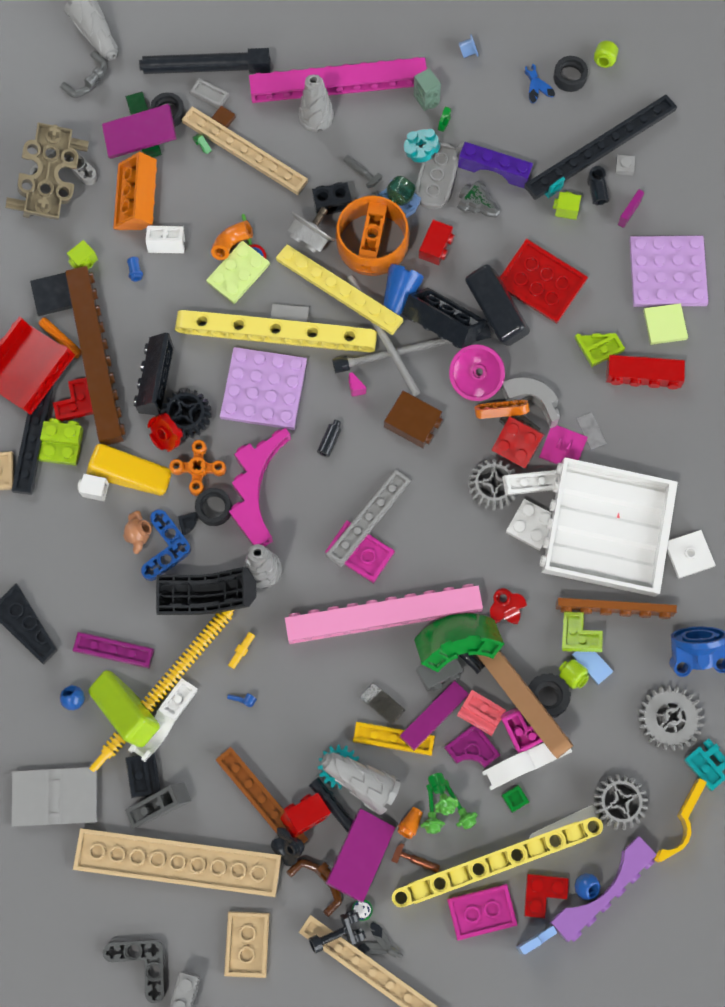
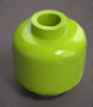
M611 41L600 42L594 53L595 63L603 68L613 66L618 56L617 45Z
M575 659L569 662L564 661L559 667L560 678L564 679L571 689L582 688L589 679L588 669Z

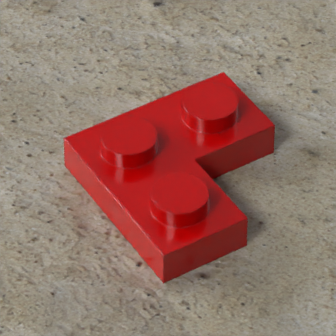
M86 377L68 381L71 399L53 402L56 419L66 421L93 415Z
M527 874L524 916L545 919L547 898L567 900L569 878Z

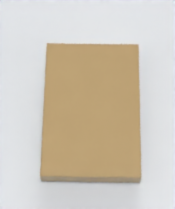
M228 912L224 976L266 978L270 913Z

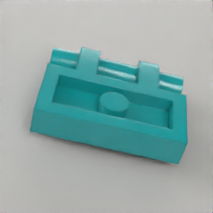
M708 738L703 743L708 750L704 752L699 746L684 759V762L698 778L706 781L705 786L710 791H713L725 780V775L722 772L725 769V756L719 750L720 747ZM711 755H714L720 762L718 766L709 758Z

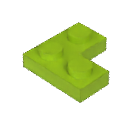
M564 612L562 651L602 652L603 631L584 630V612Z

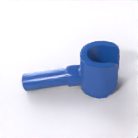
M249 693L246 694L245 698L230 694L227 699L238 701L247 707H252L257 700Z

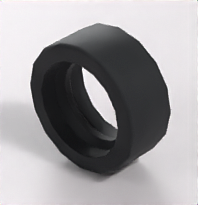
M566 56L560 59L555 65L553 76L557 87L566 92H574L581 89L586 83L588 75L587 64L577 56ZM573 67L581 73V77L578 80L569 81L564 79L560 72L563 68Z
M161 93L152 100L150 109L168 103L176 105L178 112L172 116L175 128L181 124L182 118L185 116L183 101L174 93Z
M209 488L198 495L195 501V510L199 519L204 524L219 526L229 520L231 516L229 511L232 510V503L225 491L218 488ZM210 497L221 498L225 504L223 514L216 518L206 516L203 512L205 500Z

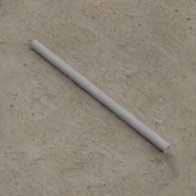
M349 276L347 278L349 284L362 292L354 276ZM372 323L413 396L419 395V389L385 330Z

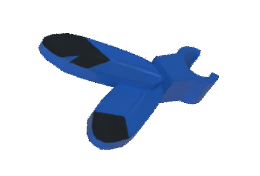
M532 64L531 69L533 71H529L527 66H525L524 72L531 81L529 87L530 102L535 103L537 101L539 90L548 97H554L555 92L553 88L540 78H537L536 66Z

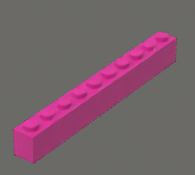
M414 57L412 59H396L374 63L362 62L354 65L344 64L334 67L326 66L324 68L292 69L290 71H274L264 74L256 73L249 75L252 103L299 99L303 96L305 80L309 75H319L322 78L328 95L414 87V76L427 69L425 57Z

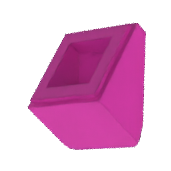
M352 372L349 373L348 381L351 396L366 394L365 385Z

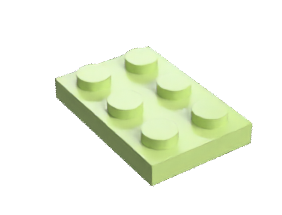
M241 241L206 281L235 304L269 267L270 262L244 241Z

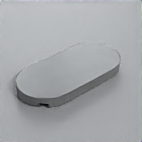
M440 142L438 153L436 154L435 152L431 156L432 159L421 163L415 194L421 197L419 204L428 209L443 207L451 196L458 168L459 155L456 160H453V156L456 153L455 148L448 143Z

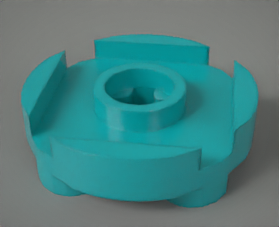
M433 129L411 131L407 134V139L404 142L406 156L411 158L412 161L419 163L432 159L431 156L435 152L437 154L440 149V141Z

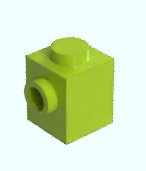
M560 192L559 197L555 198L553 203V209H556L555 216L576 220L581 195L571 192Z
M84 240L66 253L69 258L68 263L73 269L87 266L89 270L98 260L95 251Z

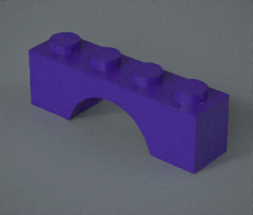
M464 142L459 155L458 168L474 173L478 170H490L502 175L509 184L524 188L525 183L530 179L533 163Z

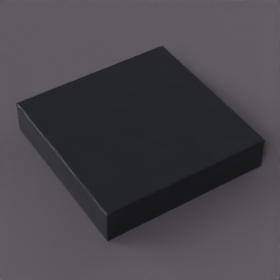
M66 272L30 281L38 316L72 309Z

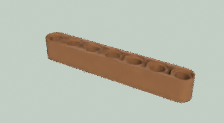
M500 650L493 659L477 655L557 759L573 747L572 742Z

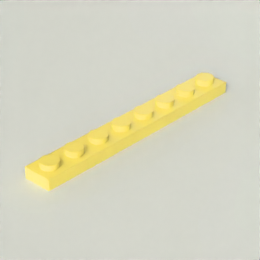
M288 244L276 256V260L389 334L393 335L404 322L402 317Z

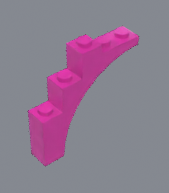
M286 428L275 431L270 439L261 441L255 449L251 444L243 445L234 454L237 462L246 473L237 475L232 482L233 488L243 502L234 504L229 512L232 519L252 545L260 544L266 547L273 542L260 512V485L271 459L281 447L291 440L290 433Z

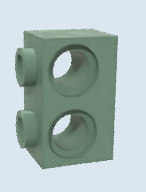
M428 68L414 76V97L424 111L435 108L440 103L441 84L431 69Z

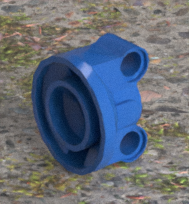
M698 626L682 628L671 634L672 657L669 664L678 676L685 677L690 674L692 669L705 670L712 667L719 673H725L724 630ZM723 658L722 663L716 664L719 659ZM684 662L683 667L677 668L679 663Z

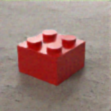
M509 416L492 451L523 468H527L545 434Z

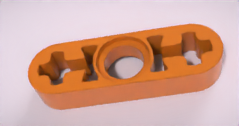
M527 400L482 403L474 407L476 418L478 419L518 416L527 414L530 411Z

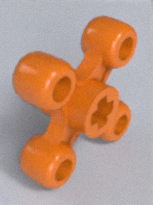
M196 440L192 443L191 447L194 457L189 462L174 459L169 465L170 471L174 475H181L183 473L192 475L189 491L194 496H198L204 491L202 479L206 474L211 473L220 477L227 470L223 461L216 460L213 463H207L204 460L207 446L202 440ZM196 466H199V467L201 466V469L198 470L197 468L195 469V467H196Z

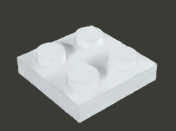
M524 499L506 533L540 551L545 536L548 537L549 529H546V525L552 513Z

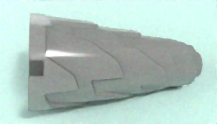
M71 0L72 4L70 6L67 2L64 11L83 36L87 38L101 57L109 61L115 59L118 53V46L110 33V28L98 1Z
M309 75L306 77L303 96H301V106H299L298 112L301 125L312 132H318L319 129L324 131L332 124L334 119L331 100L319 75Z
M260 544L252 545L248 549L244 567L249 568L256 580V588L262 589L267 587L268 589L274 586L281 578L283 571L281 561L275 553Z
M333 752L327 753L321 761L325 772L335 778L336 782L348 789L349 793L364 802L366 807L379 815L388 810L384 805L386 803L392 805L400 788V782L398 781L400 779L383 770L379 771L369 765L365 766L349 757L345 758Z

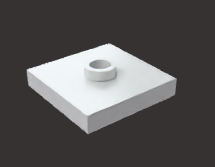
M702 530L668 541L667 552L678 579L716 566Z

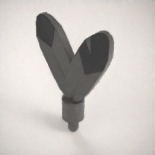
M372 922L370 929L378 943H363L358 949L364 954L377 955L388 953L393 957L402 958L403 955L399 953V950L391 946L383 929L378 924Z

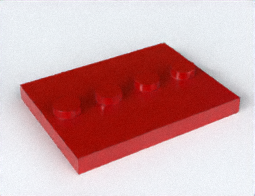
M528 239L524 241L500 276L510 295L558 324L588 280L586 275Z

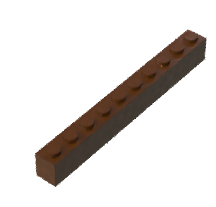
M87 266L66 270L98 440L104 445L124 442L123 435H126L124 424L120 423V418L122 417L120 406L117 407L116 404L119 396L117 389H113V383L116 382L114 373L110 372L109 366H112L110 355L106 354V350L109 347L107 339H103L102 333L105 332L103 321L100 322L99 316H102L100 305L96 304V299L99 298L96 288L93 289L92 283H95L94 274L89 272Z

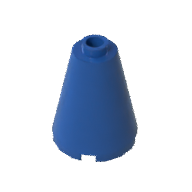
M391 264L388 269L383 306L400 316L404 310L408 295L418 290L424 276L412 269L411 271L406 270L404 266Z

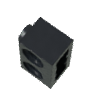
M337 182L330 186H318L312 189L316 215L321 207L328 210L326 215L342 212L352 202L348 182ZM325 198V199H327V200H325V201H320L319 199Z

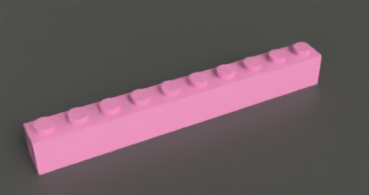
M466 584L460 589L448 587L444 588L442 592L436 593L435 590L425 591L424 595L418 596L412 593L400 599L388 597L382 602L370 600L364 605L351 603L346 608L340 609L339 606L327 608L328 611L320 612V610L316 609L310 610L308 614L304 615L292 613L289 614V617L285 618L289 644L438 620L454 614L480 613L483 610L479 585Z

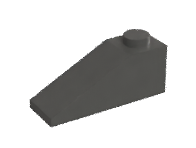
M183 782L170 785L125 811L134 829L191 802V798Z

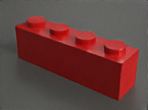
M609 355L607 360L606 382L612 385L630 384L633 387L648 385L650 388L661 386L674 390L681 388L684 383L685 360Z

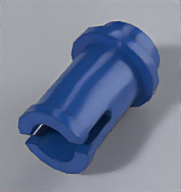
M130 257L127 259L130 272L128 276L131 281H140L143 272L140 270L139 258Z

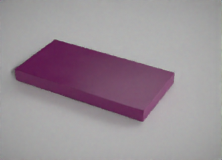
M169 104L102 124L107 154L110 159L177 139Z
M361 808L358 809L325 884L360 903L364 902L396 827Z

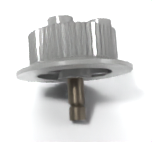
M321 207L312 222L310 220L306 221L292 211L295 219L288 229L291 232L290 237L297 242L303 240L306 242L305 247L314 253L316 250L321 252L328 240L335 242V239L321 231L319 227L328 210Z

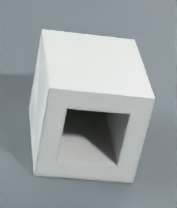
M83 474V478L78 482L77 489L82 497L105 501L109 483L106 478Z

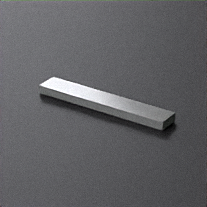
M395 470L326 553V557L342 567L408 487L411 480Z

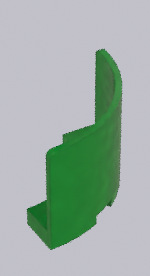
M474 613L454 614L436 620L425 627L414 639L421 664L436 672H439L447 663L457 659L458 655L465 653L487 656L493 659L504 645L495 620L488 616Z

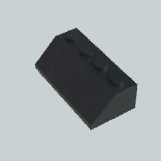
M430 288L409 294L402 313L410 321L419 323L425 330L436 333L439 338L448 340L453 343V346L461 349L471 345L488 322Z
M169 333L149 337V342L145 344L144 354H146L145 361L141 363L142 377L138 379L137 383L139 392L134 398V406L138 413L155 416L161 414L174 350Z

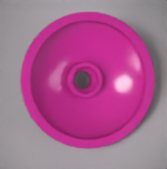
M480 344L470 345L461 349L452 359L449 369L450 381L455 391L462 397L471 401H483L493 397L501 389L505 379L504 363L499 354L492 348ZM479 368L483 371L482 375L477 373Z

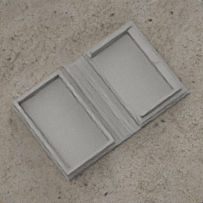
M90 767L12 771V827L97 822V770L92 772L89 769Z

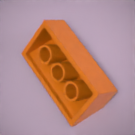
M138 152L118 164L113 229L143 230L147 226L153 225L157 159Z

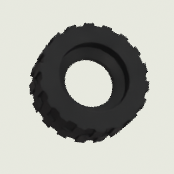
M544 673L541 676L535 677L528 687L537 698L540 689L549 686L557 691V702L551 706L543 705L551 717L556 718L567 709L571 700V692L569 691V686L565 683L566 681L561 679L560 676L553 675V673Z

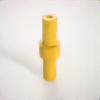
M248 632L241 645L238 644L235 649L236 653L228 664L229 667L235 669L242 656L245 657L248 652L247 648L255 637L254 634Z

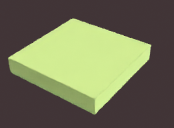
M681 303L644 308L643 312L650 345L688 339Z

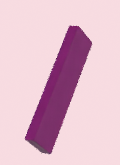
M77 632L72 651L149 669L154 649Z
M454 681L399 738L415 751L468 697L469 693Z

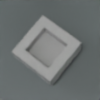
M617 154L615 174L633 176L635 156Z

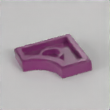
M474 725L444 747L456 764L461 761L472 760L485 768L500 756L482 730Z

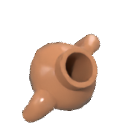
M139 511L129 514L123 535L126 542L133 544V552L135 554L142 550L143 544L148 541L152 531L151 525L148 521L142 520Z

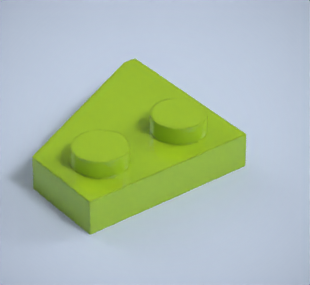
M598 333L582 336L581 334H576L574 337L591 367L608 360L609 355H618L625 351V347L616 333H607L605 335Z

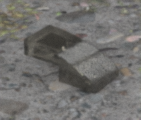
M374 683L360 697L363 702L374 709L391 725L405 711L401 705Z

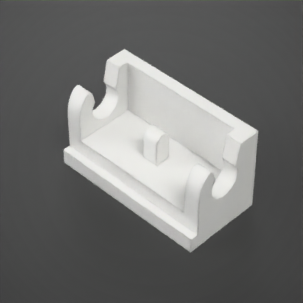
M147 226L146 245L148 253H184V226Z

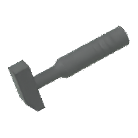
M347 155L344 158V162L361 176H365L370 180L366 184L367 188L374 187L382 180L381 174L377 173L372 177L367 173L366 169Z

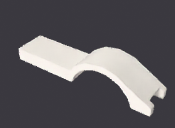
M181 678L157 710L155 719L160 725L159 730L144 747L140 748L136 745H131L128 751L130 753L134 751L145 762L165 740L175 721L195 696L198 689Z
M542 743L486 769L482 774L483 776H488L492 784L489 788L493 790L525 773L553 762L557 758ZM570 748L566 753H564L561 757H563V756H565V755H567V754L572 753L571 748Z

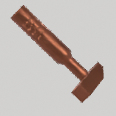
M403 843L396 847L392 862L398 863L399 857L410 860L411 863L438 873L440 865L416 855L402 852Z

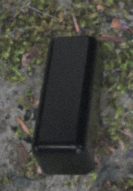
M485 264L466 277V284L500 342L506 346H511L529 334L530 329L494 268Z

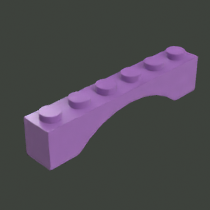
M640 836L636 837L622 850L618 872L607 890L598 898L585 905L563 908L549 922L550 925L554 926L566 942L570 940L576 941L582 935L580 930L585 925L590 927L597 920L595 915L599 911L604 913L612 905L610 901L615 896L619 898L626 891L624 887L629 882L633 884L641 876L639 872L643 868L647 870L654 864L655 860L653 858L657 854Z

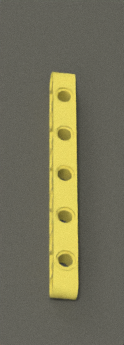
M188 310L177 312L175 331L183 334L358 352H374L377 340V332L366 328ZM207 322L206 325L199 326V323ZM236 326H243L240 330L235 329ZM274 329H279V330H280L279 333H276V334L272 333V331H273ZM310 333L317 334L315 337L308 336ZM346 337L354 338L352 341L345 340Z
M596 817L580 822L577 821L422 878L395 890L392 894V902L400 908L417 904L582 843L589 838L599 835L603 830V823ZM591 821L597 825L595 833L588 830V823ZM554 835L559 838L560 843L558 847H553L550 844L549 839L551 836ZM516 849L521 852L522 857L520 861L512 859L511 852ZM474 864H481L484 871L482 875L474 874L472 869ZM436 878L444 879V889L438 890L435 888L434 880ZM398 892L406 894L407 901L404 904L396 902L395 895Z

